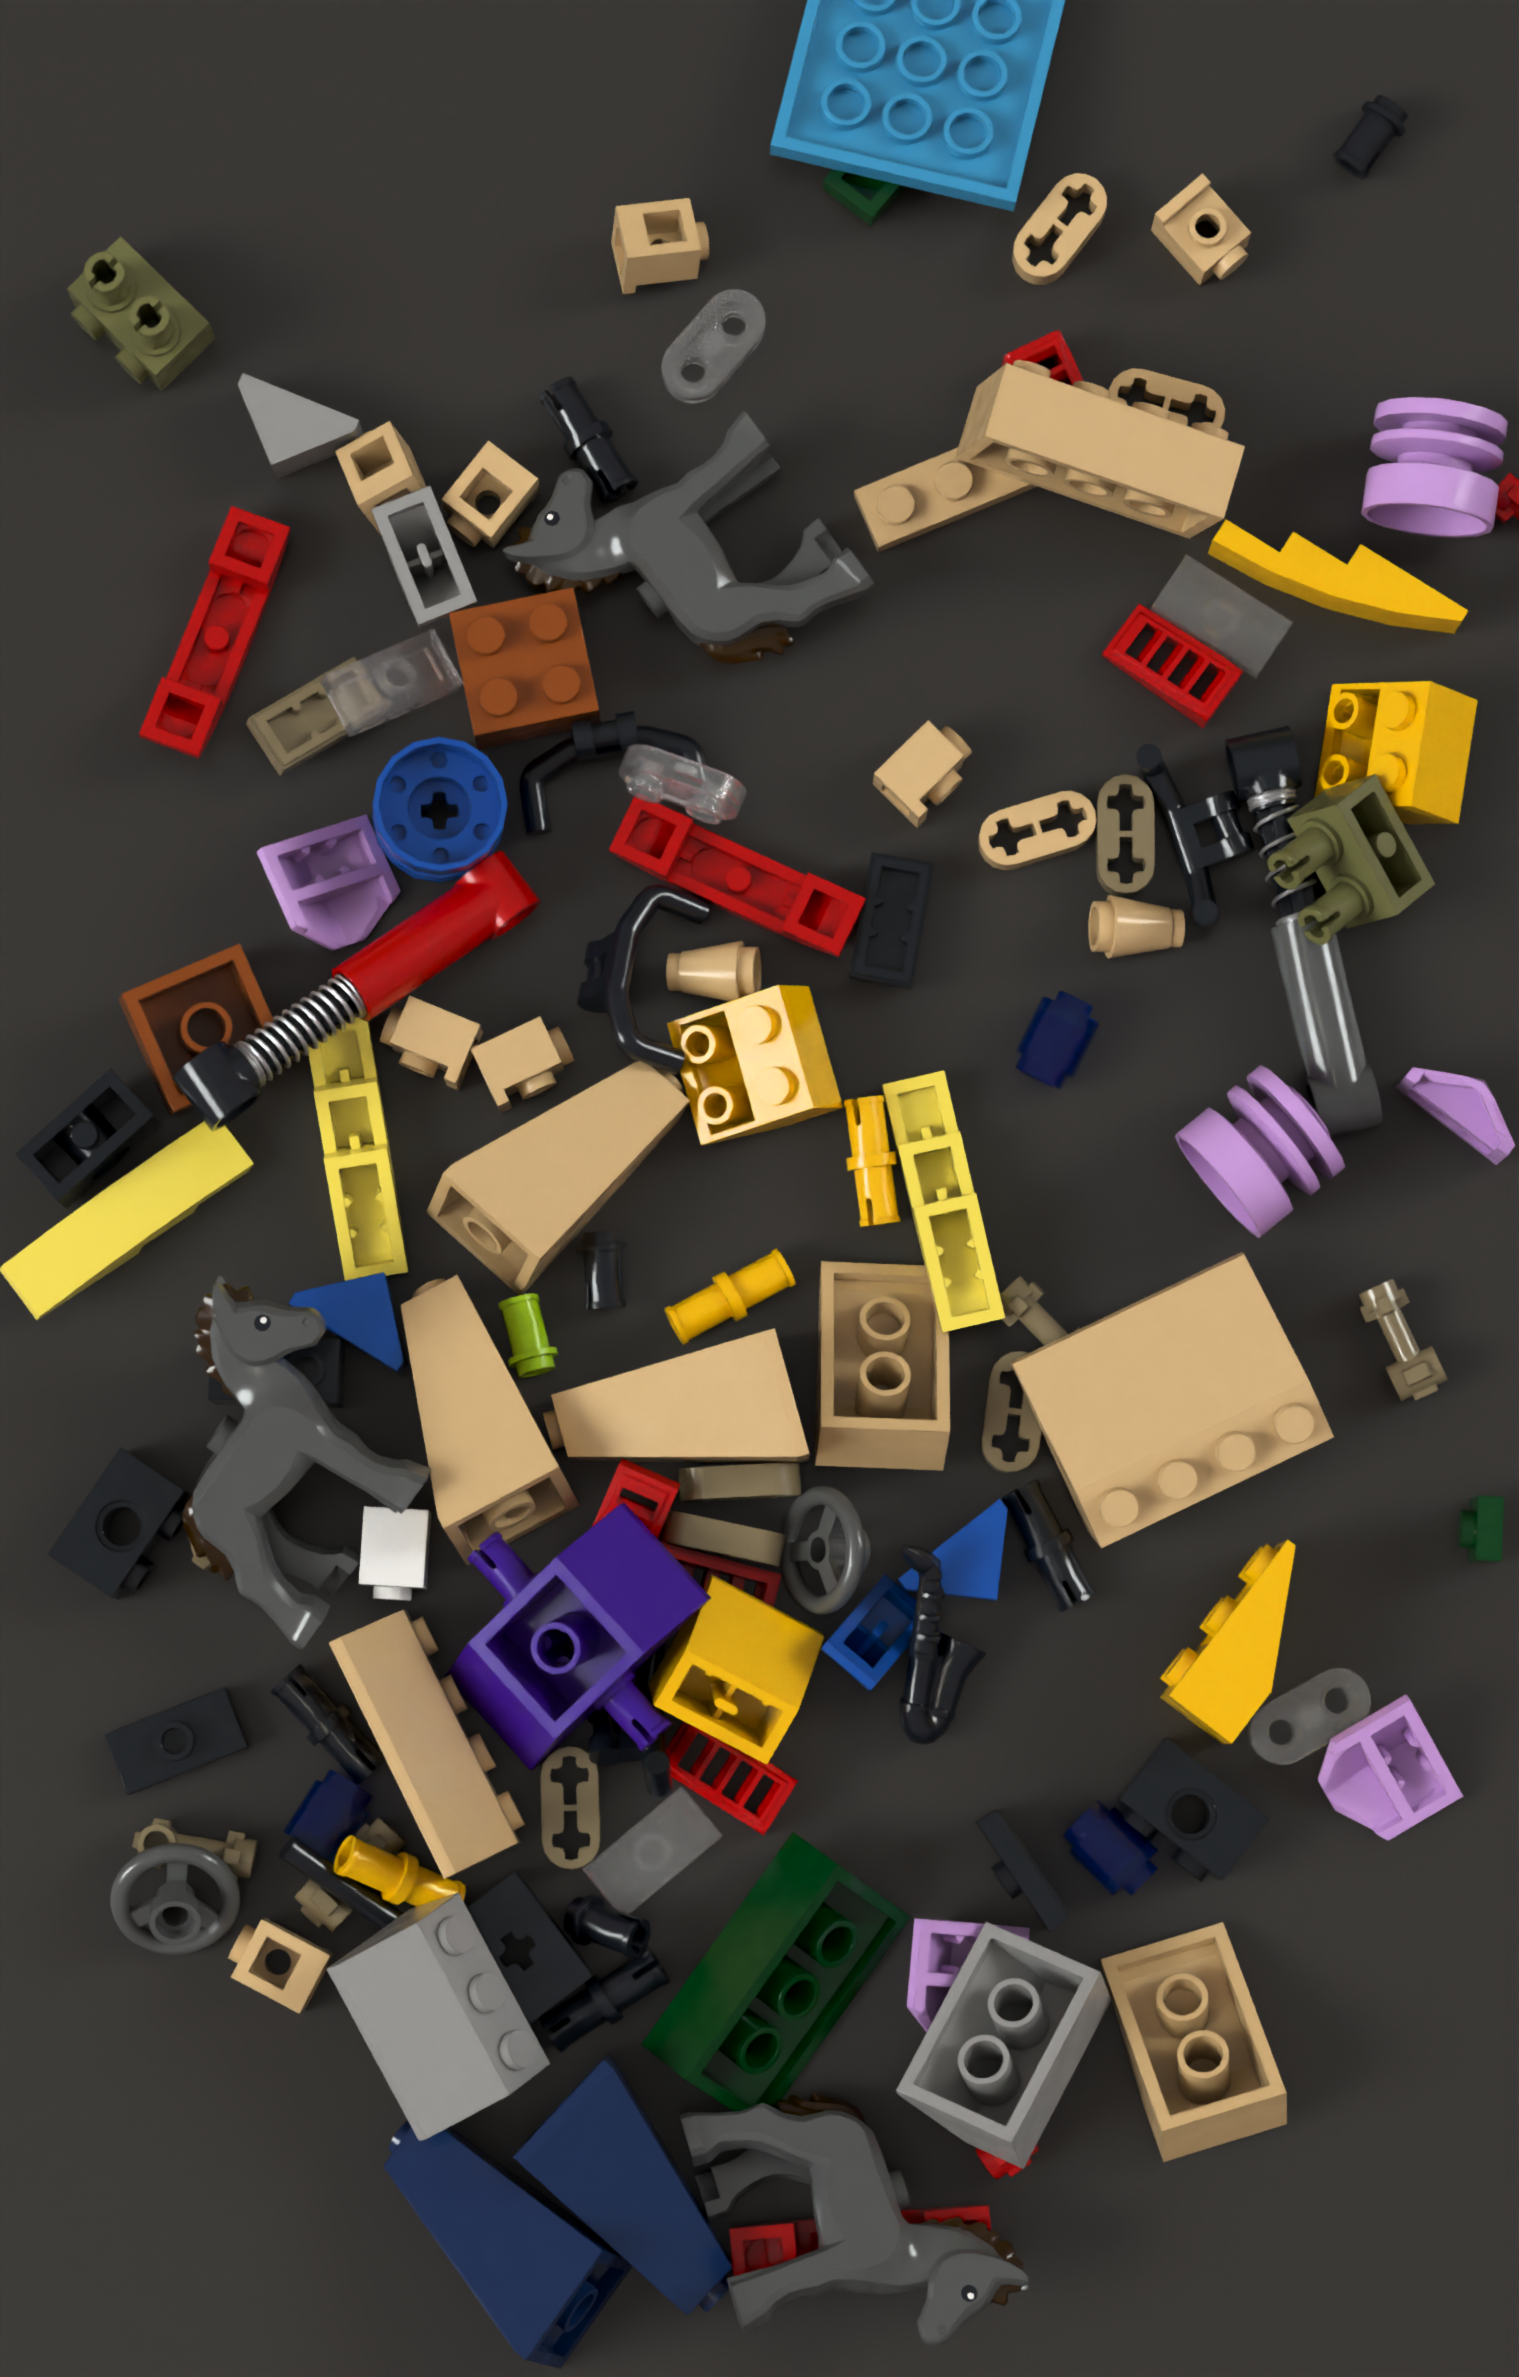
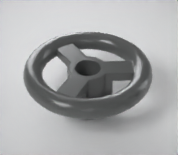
M816 1486L807 1489L799 1495L785 1516L781 1534L786 1535L780 1568L786 1588L794 1601L810 1613L824 1615L839 1610L850 1600L858 1587L862 1573L868 1566L871 1548L868 1535L862 1527L860 1517L852 1502L841 1491L833 1487ZM825 1505L818 1531H814L808 1538V1541L799 1542L800 1531L809 1512L816 1506ZM808 1561L814 1569L819 1570L827 1594L817 1595L809 1589L803 1579L799 1562Z
M169 1843L148 1848L125 1863L113 1882L110 1905L117 1926L134 1944L158 1954L185 1955L204 1950L225 1936L238 1915L240 1890L232 1870L214 1853L195 1845ZM167 1863V1881L159 1887L156 1896L130 1907V1893L136 1880L149 1869ZM188 1864L201 1868L215 1880L221 1894L219 1910L195 1898L192 1887L187 1884ZM149 1923L150 1930L144 1927V1925Z

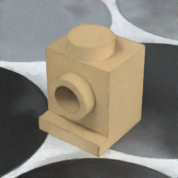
M1203 173L1155 213L1151 228L1153 234L1200 286L1214 274L1222 280L1234 272L1249 255L1244 248L1247 247L1251 236L1250 230L1210 187L1211 182ZM1201 221H1209L1218 231V234L1212 238H1204L1197 233L1195 226Z
M690 198L616 206L611 244L623 294L635 293L636 286L698 279L700 260H707L709 258V238L705 223H695Z
M390 421L362 434L356 440L335 451L358 507L379 534L380 531L371 509L426 487L410 447Z
M488 440L441 499L444 511L451 515L446 522V526L472 547H475L482 539L494 548L531 501L534 502L541 493L538 478ZM484 496H493L500 501V507L495 513L485 515L477 510L478 501Z
M928 720L874 772L873 785L918 828L927 818L928 808L924 804L930 799L936 806L939 805L962 782L963 778L957 771L962 767L963 761L972 751L966 742L950 727L944 726L939 731Z
M409 995L403 1010L395 1006L392 1008L382 1030L380 1042L392 1046L394 1051L401 1053L402 1055L398 1063L412 1071L434 1078L437 1069L445 1071L444 1080L446 1085L459 1091L473 1058L471 1048L478 1046L483 1031L481 1025Z
M540 1016L471 1048L475 1061L500 1113L512 1109L508 1096L519 1092L522 1099H528L550 1089L557 1084L554 1075L563 1071V1066L575 1061L559 1026L547 1031Z
M263 1918L257 1928L248 1924L244 1926L228 1959L238 1963L231 1978L300 2014L306 2010L335 1953L312 1943L267 1918ZM275 1949L284 1950L290 1956L291 1965L284 1974H276L268 1967V1956Z

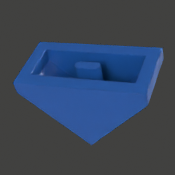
M384 1272L295 1292L288 1304L291 1307H311L319 1311L326 1321V1329L400 1376L408 1366L389 1279Z
M1000 1499L932 1552L941 1560L943 1575L941 1585L945 1596L991 1602L997 1600L1008 1511ZM912 1568L897 1580L904 1591H918V1572Z
M884 1574L823 1645L820 1651L870 1692L909 1646L908 1639L912 1635L916 1600Z

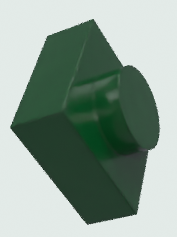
M834 169L823 180V190L870 226L878 220L906 187Z
M1478 1495L1470 1499V1510H1460L1459 1548H1468V1563L1495 1564L1502 1561L1504 1497Z

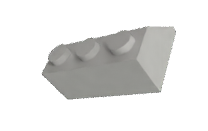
M459 1893L409 1909L327 1968L332 1981L419 2141L428 2139L509 2096L550 2064Z
M985 1922L897 2087V2094L967 2144L1024 2169L1112 2000L1101 1972Z

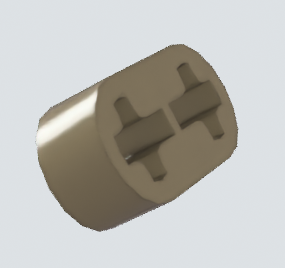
M1124 774L1114 776L1105 782L1097 797L1095 807L1097 820L1096 873L1098 882L1106 892L1113 896L1129 898L1144 891L1153 877L1155 867V814L1153 793L1147 783L1137 776ZM1122 789L1130 790L1131 800L1142 802L1143 809L1133 811L1130 819V831H1120V815L1118 810L1108 809L1107 802L1116 800L1119 790ZM1120 842H1130L1131 861L1136 864H1142L1143 871L1134 873L1129 884L1120 883L1119 873L1108 871L1107 864L1117 862L1120 854Z
M1024 1351L1010 1352L1002 1356L992 1367L988 1381L981 1451L986 1462L993 1469L1003 1473H1017L1026 1469L1036 1458L1040 1446L1041 1429L1024 1392L1022 1394L1021 1408H1010V1386L1000 1384L1001 1373H1011L1013 1367L1010 1362L1028 1354ZM1008 1416L1019 1417L1018 1438L1028 1441L1027 1452H1017L1014 1462L1003 1461L1002 1450L992 1447V1438L1004 1435Z
M764 1463L678 1469V1481L681 1484L679 1488L680 1502L768 1499L801 1495L800 1463Z
M670 1511L662 1529L660 1542L738 1560L779 1567L786 1535L707 1517Z
M567 1746L558 1748L549 1754L542 1765L540 1776L542 1844L549 1860L560 1868L572 1870L584 1867L590 1863L600 1848V1777L598 1766L590 1761L588 1752L581 1748ZM573 1756L576 1757L577 1767L588 1769L589 1777L588 1781H582L577 1784V1804L565 1805L564 1786L562 1783L553 1782L551 1775L552 1769L563 1767L564 1757ZM565 1811H577L578 1831L589 1833L590 1845L579 1848L578 1858L567 1859L565 1849L554 1847L553 1844L554 1834L563 1833L565 1830Z

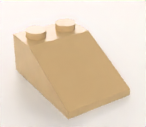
M821 1261L815 1404V1466L943 1471L950 1436L949 1331L942 1333L925 1265Z
M1223 1922L1100 1959L1141 2100L1163 2162L1287 2124V2092Z

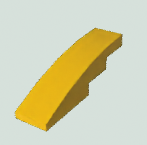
M1225 519L1213 538L1208 554L1269 587L1328 610L1390 626L1455 634L1469 611L1362 544L1359 545L1349 563L1345 564L1293 531L1282 550L1278 552Z

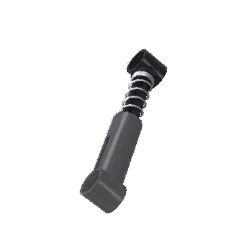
M1289 726L1225 739L1227 765L1235 795L1239 801H1246L1248 807H1250L1248 810L1257 817L1258 823L1253 830L1261 835L1264 847L1259 855L1267 861L1270 855L1277 850H1281L1296 838L1287 819L1299 807L1295 803L1297 797L1295 793L1296 789L1302 786V775L1296 744ZM1284 864L1276 871L1269 872L1265 880L1273 885L1275 898L1271 905L1279 909L1280 919L1275 923L1277 926L1271 928L1270 931L1306 1076L1305 1091L1307 1102L1326 1125L1330 1137L1380 1126L1383 1123L1379 1092L1373 1071L1366 1062L1337 934L1324 945L1315 944L1305 936L1304 932L1313 926L1316 920L1314 919L1307 926L1300 927L1298 915L1302 909L1316 901L1312 885L1317 880L1310 879L1309 875L1297 888L1285 889L1273 878L1285 869L1286 866Z

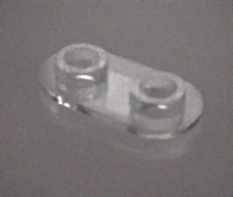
M728 289L719 292L709 300L668 347L662 359V379L666 389L673 397L691 404L709 400L724 386L758 347L765 333V312L755 296L740 289ZM737 317L744 321L746 328L741 334L730 335L723 330V323L728 318ZM689 364H698L705 370V375L697 382H689L683 378L681 372Z
M630 745L618 771L620 777L627 783V791L636 798L650 803H659L661 800L684 807L686 812L693 818L708 824L716 825L720 824L722 820L735 819L747 793L743 784L727 773L649 745Z
M1334 1668L1315 1675L1264 1704L1256 1711L1250 1720L1248 1728L1249 1741L1253 1750L1263 1760L1276 1765L1292 1764L1329 1744L1332 1737L1368 1716L1371 1707L1369 1688L1358 1674L1348 1669ZM1333 1688L1342 1690L1348 1699L1347 1707L1338 1714L1330 1712L1325 1705V1696ZM1276 1720L1286 1721L1292 1729L1291 1739L1284 1745L1275 1744L1269 1737V1728Z

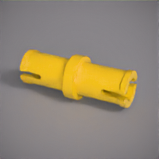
M884 1095L843 1101V1105L846 1108L852 1157L846 1158L847 1171H854L861 1220L859 1221L860 1227L901 1222L900 1215H898L892 1165L898 1164L896 1151L890 1152L883 1105V1102H885Z
M776 1248L770 1251V1254L729 1276L724 1271L713 1276L714 1284L673 1306H667L664 1308V1311L678 1339L685 1345L692 1338L731 1317L735 1322L747 1317L746 1309L787 1287L791 1288L796 1285V1282L785 1259Z
M350 1835L342 1842L335 1856L334 1872L337 1875L349 1877L381 1891L382 1899L392 1904L399 1905L404 1901L417 1907L459 1893L464 1901L466 1893L465 1884L449 1878L444 1879L442 1875L419 1866L417 1857L408 1853L401 1852L394 1855Z

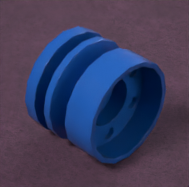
M435 737L411 743L391 757L377 778L372 804V820L378 845L392 865L414 879L434 883L459 880L474 866L492 855L501 841L508 806L503 778L487 755L465 741ZM432 801H445L446 811L456 812L457 817L447 819L445 829H433L432 819L421 817V812L431 811Z

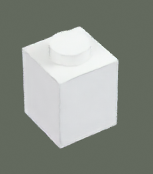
M364 1506L359 1584L374 1587L373 1599L411 1601L412 1589L427 1590L432 1513L429 1510L406 1509L401 1514L398 1511L395 1513L386 1507Z

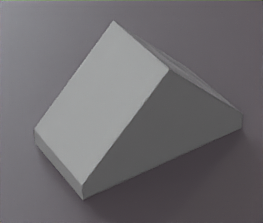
M242 373L238 387L276 479L336 456V450L356 440L363 434L360 421L356 418L245 373Z
M431 486L371 509L401 588L419 627L449 616L450 612L464 610L478 604Z

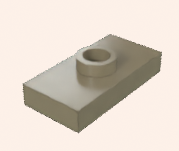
M352 657L248 718L246 725L279 776H282L383 717L388 708L355 657Z

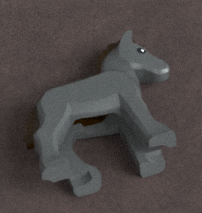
M744 410L728 429L724 443L715 455L704 464L689 471L678 483L659 489L629 504L619 506L596 520L591 507L592 480L582 469L573 468L566 470L557 479L552 497L546 507L539 513L534 525L531 527H519L518 535L520 540L502 550L505 554V559L515 564V572L525 575V580L531 583L533 587L545 586L546 592L574 587V592L582 589L584 593L589 594L601 585H610L623 574L635 571L644 581L636 590L652 613L658 619L668 613L691 642L702 647L705 653L716 662L728 665L747 661H762L764 659L763 653L766 652L783 655L785 648L792 647L795 644L794 639L787 633L786 627L799 628L804 626L818 613L839 604L861 598V595L875 587L870 575L849 548L843 551L840 549L819 517L803 530V540L799 551L780 574L762 583H738L721 546L707 523L781 472V467L768 453L771 450L770 444Z
M219 1275L216 1283L213 1285L212 1294H205L203 1296V1307L198 1309L195 1316V1322L200 1328L194 1331V1336L199 1343L196 1345V1352L208 1363L206 1367L207 1374L222 1384L224 1393L236 1399L243 1407L244 1412L238 1421L227 1415L207 1442L205 1447L214 1454L202 1471L193 1494L186 1502L182 1514L183 1524L195 1549L196 1556L199 1558L207 1557L210 1571L212 1573L219 1572L225 1581H228L232 1573H235L239 1593L259 1605L278 1625L291 1644L301 1650L322 1624L330 1605L321 1600L317 1595L304 1594L298 1591L284 1578L282 1573L296 1576L308 1582L317 1590L322 1588L334 1596L359 1564L360 1554L345 1545L336 1548H323L308 1544L291 1536L278 1522L272 1507L294 1488L315 1463H318L366 1491L393 1512L397 1513L398 1511L402 1514L423 1487L431 1468L408 1459L395 1460L371 1451L356 1433L336 1419L319 1392L306 1376L284 1358L285 1355L292 1351L316 1346L326 1331V1321L319 1311L311 1307H290L277 1304L268 1299L253 1297L249 1286H243L239 1290H235L222 1275Z
M812 2093L810 2100L801 2099L792 2094L788 2097V2100H777L776 2108L761 2103L741 2111L719 2113L687 2112L679 2115L693 2167L711 2162L719 2153L724 2151L748 2149L737 2158L724 2164L713 2166L711 2171L695 2176L709 2224L728 2217L732 2206L740 2197L766 2181L790 2179L811 2185L819 2249L781 2264L727 2278L730 2296L744 2335L767 2323L771 2315L784 2304L800 2297L813 2298L833 2291L895 2294L927 2288V2300L917 2320V2328L924 2343L929 2346L938 2347L950 2342L961 2326L972 2317L980 2314L989 2304L996 2303L1005 2306L1008 2302V2293L1029 2291V2286L1027 2285L1029 2277L1022 2271L1024 2263L1015 2257L1016 2251L1012 2247V2243L1006 2240H999L1000 2233L987 2230L985 2223L964 2224L962 2218L954 2217L941 2222L937 2219H929L919 2224H909L903 2218L900 2210L909 2208L911 2205L901 2171L897 2169L888 2172L882 2151L873 2131L866 2125L859 2109L852 2104L839 2099L821 2096L817 2093Z

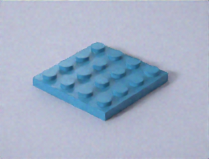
M807 0L770 144V155L1014 212L1066 0Z

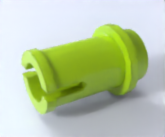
M536 1293L511 1297L498 1304L500 1311L502 1310L513 1357L508 1359L509 1367L516 1368L518 1378L542 1375L556 1368L553 1358L558 1356V1351L556 1347H550L539 1306L540 1300Z

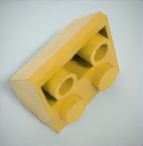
M1432 681L1332 684L1314 797L1327 788L1376 774L1402 823L1459 824L1478 700Z
M776 985L667 1023L673 1047L685 1053L680 1073L687 1098L690 1100L689 1105L701 1145L714 1144L786 1127L843 1108L809 986Z
M711 1574L703 1588L711 1599L680 1628L648 1684L655 1707L767 1765L800 1708L825 1636L822 1632Z

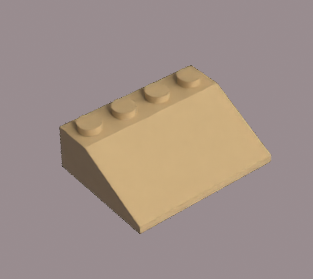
M1243 1252L1010 1362L1087 1532L1101 1548L1334 1437L1311 1383Z

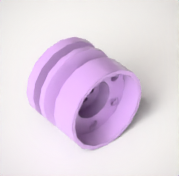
M1406 397L1389 399L1378 403L1375 409L1373 425L1380 432L1373 435L1370 450L1377 457L1391 463L1369 468L1366 474L1361 514L1368 521L1377 525L1411 534L1462 538L1477 537L1490 533L1494 527L1499 486L1492 479L1478 473L1498 469L1501 466L1504 453L1497 445L1502 444L1506 438L1508 421L1501 414L1485 407L1443 398Z
M1262 1065L1257 1067L1246 1078L1257 1100L1237 1085L1227 1093L1238 1121L1232 1124L1224 1116L1208 1107L1175 1135L1180 1149L1207 1187L1234 1218L1258 1238L1293 1211L1287 1192L1281 1184L1283 1181L1288 1179L1297 1188L1311 1196L1321 1186L1309 1164L1330 1180L1345 1168L1342 1156L1332 1142L1326 1125L1316 1111L1294 1088L1286 1085L1271 1070Z

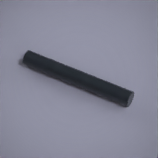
M291 1837L282 1848L279 1858L380 1929H383L404 1914L362 1883L346 1876L337 1875L334 1872V1864L297 1837Z

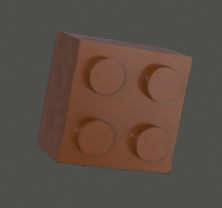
M574 587L449 613L478 750L571 731V722L590 719L591 724L601 722Z
M240 943L126 991L118 999L169 1116L192 1107L191 1103L173 1081L174 1075L186 1063L219 1041H225L227 1045H234L238 1041H245L248 1034L254 1035L255 1029H263L264 1023H273V1017Z

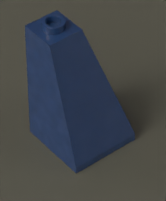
M607 2053L519 2147L513 2158L684 2314L688 2316L697 2305L707 2313L729 2290L725 2275L732 2268V2260L713 2227L709 2224L705 2213L618 2063Z
M405 2122L390 2142L389 2151L392 2154L383 2165L384 2169L513 2350L527 2361L561 2369L628 2274L632 2265L591 2228L451 2127L428 2139L419 2141L409 2122Z

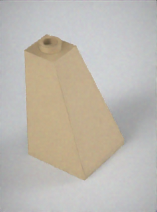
M636 1061L451 1164L442 1174L426 1213L515 1293L523 1295L678 1123L690 1100L683 1094L682 1085L671 1073Z
M458 1275L448 1280L435 1279L419 1287L413 1293L412 1299L400 1306L427 1460L431 1468L430 1477L438 1519L468 1566L471 1564L467 1560L469 1555L476 1549L479 1551L481 1549L479 1545L493 1533L499 1531L505 1542L509 1544L580 1506Z
M775 1328L552 1394L551 1398L555 1410L543 1413L553 1450L565 1447L570 1461H621L622 1458L631 1462L764 1464L802 1463L809 1461L808 1445Z

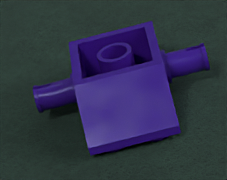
M625 1503L618 1505L557 1555L542 1571L536 1574L505 1542L499 1531L493 1533L479 1545L481 1549L479 1551L477 1549L474 1550L467 1560L474 1564L505 1598L506 1601L502 1605L504 1608L467 1643L445 1676L452 1675L464 1698L530 1771L535 1769L595 1710L601 1711L603 1708L637 1744V1748L640 1751L645 1750L660 1737L659 1734L661 1732L664 1733L672 1725V1722L668 1718L666 1719L633 1683L637 1677L634 1672L701 1609L711 1597ZM568 1635L574 1643V1650L571 1652L563 1645Z

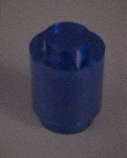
M1059 990L1055 1000L1042 996L1016 1051L1021 1056L1015 1069L1044 1084L1061 1090L1067 1077L1074 1078L1099 1027V1023L1089 1017L1094 1007Z
M329 1769L322 1782L315 1779L284 1828L283 1833L289 1837H297L334 1864L335 1856L342 1842L350 1835L356 1837V1834L370 1815L365 1809L373 1796L344 1776Z
M1099 1800L1062 1836L1073 1847L1069 1853L1112 1896L1121 1888L1132 1896L1158 1870L1150 1861L1158 1849L1140 1832L1124 1821L1122 1813L1115 1806L1109 1811Z

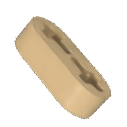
M1080 173L1064 177L1055 185L1021 229L1014 242L1012 263L1015 271L1023 280L1035 285H1045L1057 280L1099 228L1107 208V195L1104 187L1096 178ZM1082 192L1088 194L1091 197L1088 208L1092 214L1089 216L1080 211L1068 226L1062 223L1061 220L1065 216L1068 201L1064 196L1068 194L1073 198H1077ZM1051 233L1058 236L1059 238L1055 241L1051 257L1055 261L1053 264L1043 260L1035 267L1028 262L1030 249L1026 245L1031 243L1039 247Z
M1136 368L1123 371L1113 379L1108 390L1110 391L1109 399L1127 405V401L1119 398L1118 394H1129L1133 385L1145 388L1144 399L1162 404V408L1167 411L1169 407L1187 411L1190 410L1193 402H1200L1205 404L1204 415L1213 418V423H1202L1222 428L1225 420V407L1222 398L1213 389L1153 371ZM1168 411L1170 413L1168 420L1187 426L1188 418L1186 416Z
M1071 790L1053 793L998 810L989 815L982 824L978 837L979 851L988 864L1001 870L1017 869L1075 851L1085 846L1092 837L1097 821L1096 811L1089 799L1081 793ZM1067 805L1071 814L1082 813L1085 820L1078 823L1076 836L1067 837L1063 828L1043 833L1040 826L1057 819L1058 807ZM1001 824H1007L1011 833L1032 828L1034 835L1021 839L1017 843L1016 854L1010 856L1006 855L1003 847L992 848L989 841L997 837L998 826Z

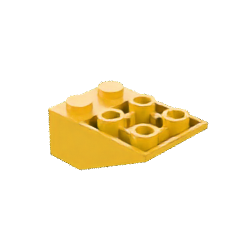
M1289 1540L1277 1544L1274 1548L1267 1543L1264 1547L1260 1546L1238 1575L1240 1579L1247 1583L1235 1599L1228 1595L1225 1598H1220L1199 1626L1201 1630L1208 1634L1196 1651L1189 1647L1183 1648L1160 1677L1163 1682L1169 1685L1160 1698L1221 1745L1234 1742L1272 1692L1296 1547Z

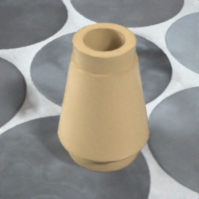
M1109 895L1106 901H1093L1091 904L1088 920V938L1092 952H1104L1109 959L1163 950L1169 947H1181L1183 945L1185 918L1182 909H1170L1169 907Z
M741 940L682 951L681 953H669L666 965L668 990L681 991L682 993L729 1002L759 992L762 981L760 950L758 947H745L744 942Z

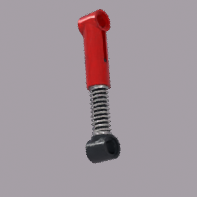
M498 851L469 870L456 882L453 888L333 968L332 978L328 980L327 985H320L318 992L311 991L309 998L302 997L300 1004L294 1003L291 1005V1010H283L282 1017L276 1015L273 1017V1023H264L263 1029H255L254 1035L248 1034L245 1041H238L234 1045H227L225 1041H219L208 1047L186 1063L174 1075L173 1081L210 1130L216 1131L235 1120L263 1095L261 1086L266 1084V1080H272V1072L281 1074V1066L290 1068L291 1059L299 1062L300 1053L307 1056L309 1055V1047L318 1049V1040L322 1043H327V1034L335 1037L337 1034L336 1028L344 1031L346 1028L345 1022L354 1024V1016L366 1022L370 1021L487 939H496L510 931L527 918L540 905L541 900L503 851Z

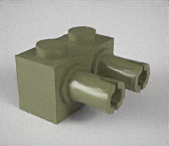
M121 236L106 251L95 253L89 257L85 263L83 273L67 288L76 306L70 313L73 319L94 340L98 341L103 335L110 339L121 350L115 356V359L139 384H142L149 378L163 391L215 340L210 323Z
M1376 774L1327 788L1291 815L1287 820L1296 838L1281 850H1277L1270 855L1267 861L1270 872L1276 871L1285 864V869L1273 877L1285 889H1295L1314 871L1317 873L1326 893L1299 912L1298 922L1300 927L1307 926L1314 919L1316 920V923L1306 930L1304 934L1311 942L1318 945H1324L1329 942L1345 926L1346 928H1351L1398 915L1435 885Z

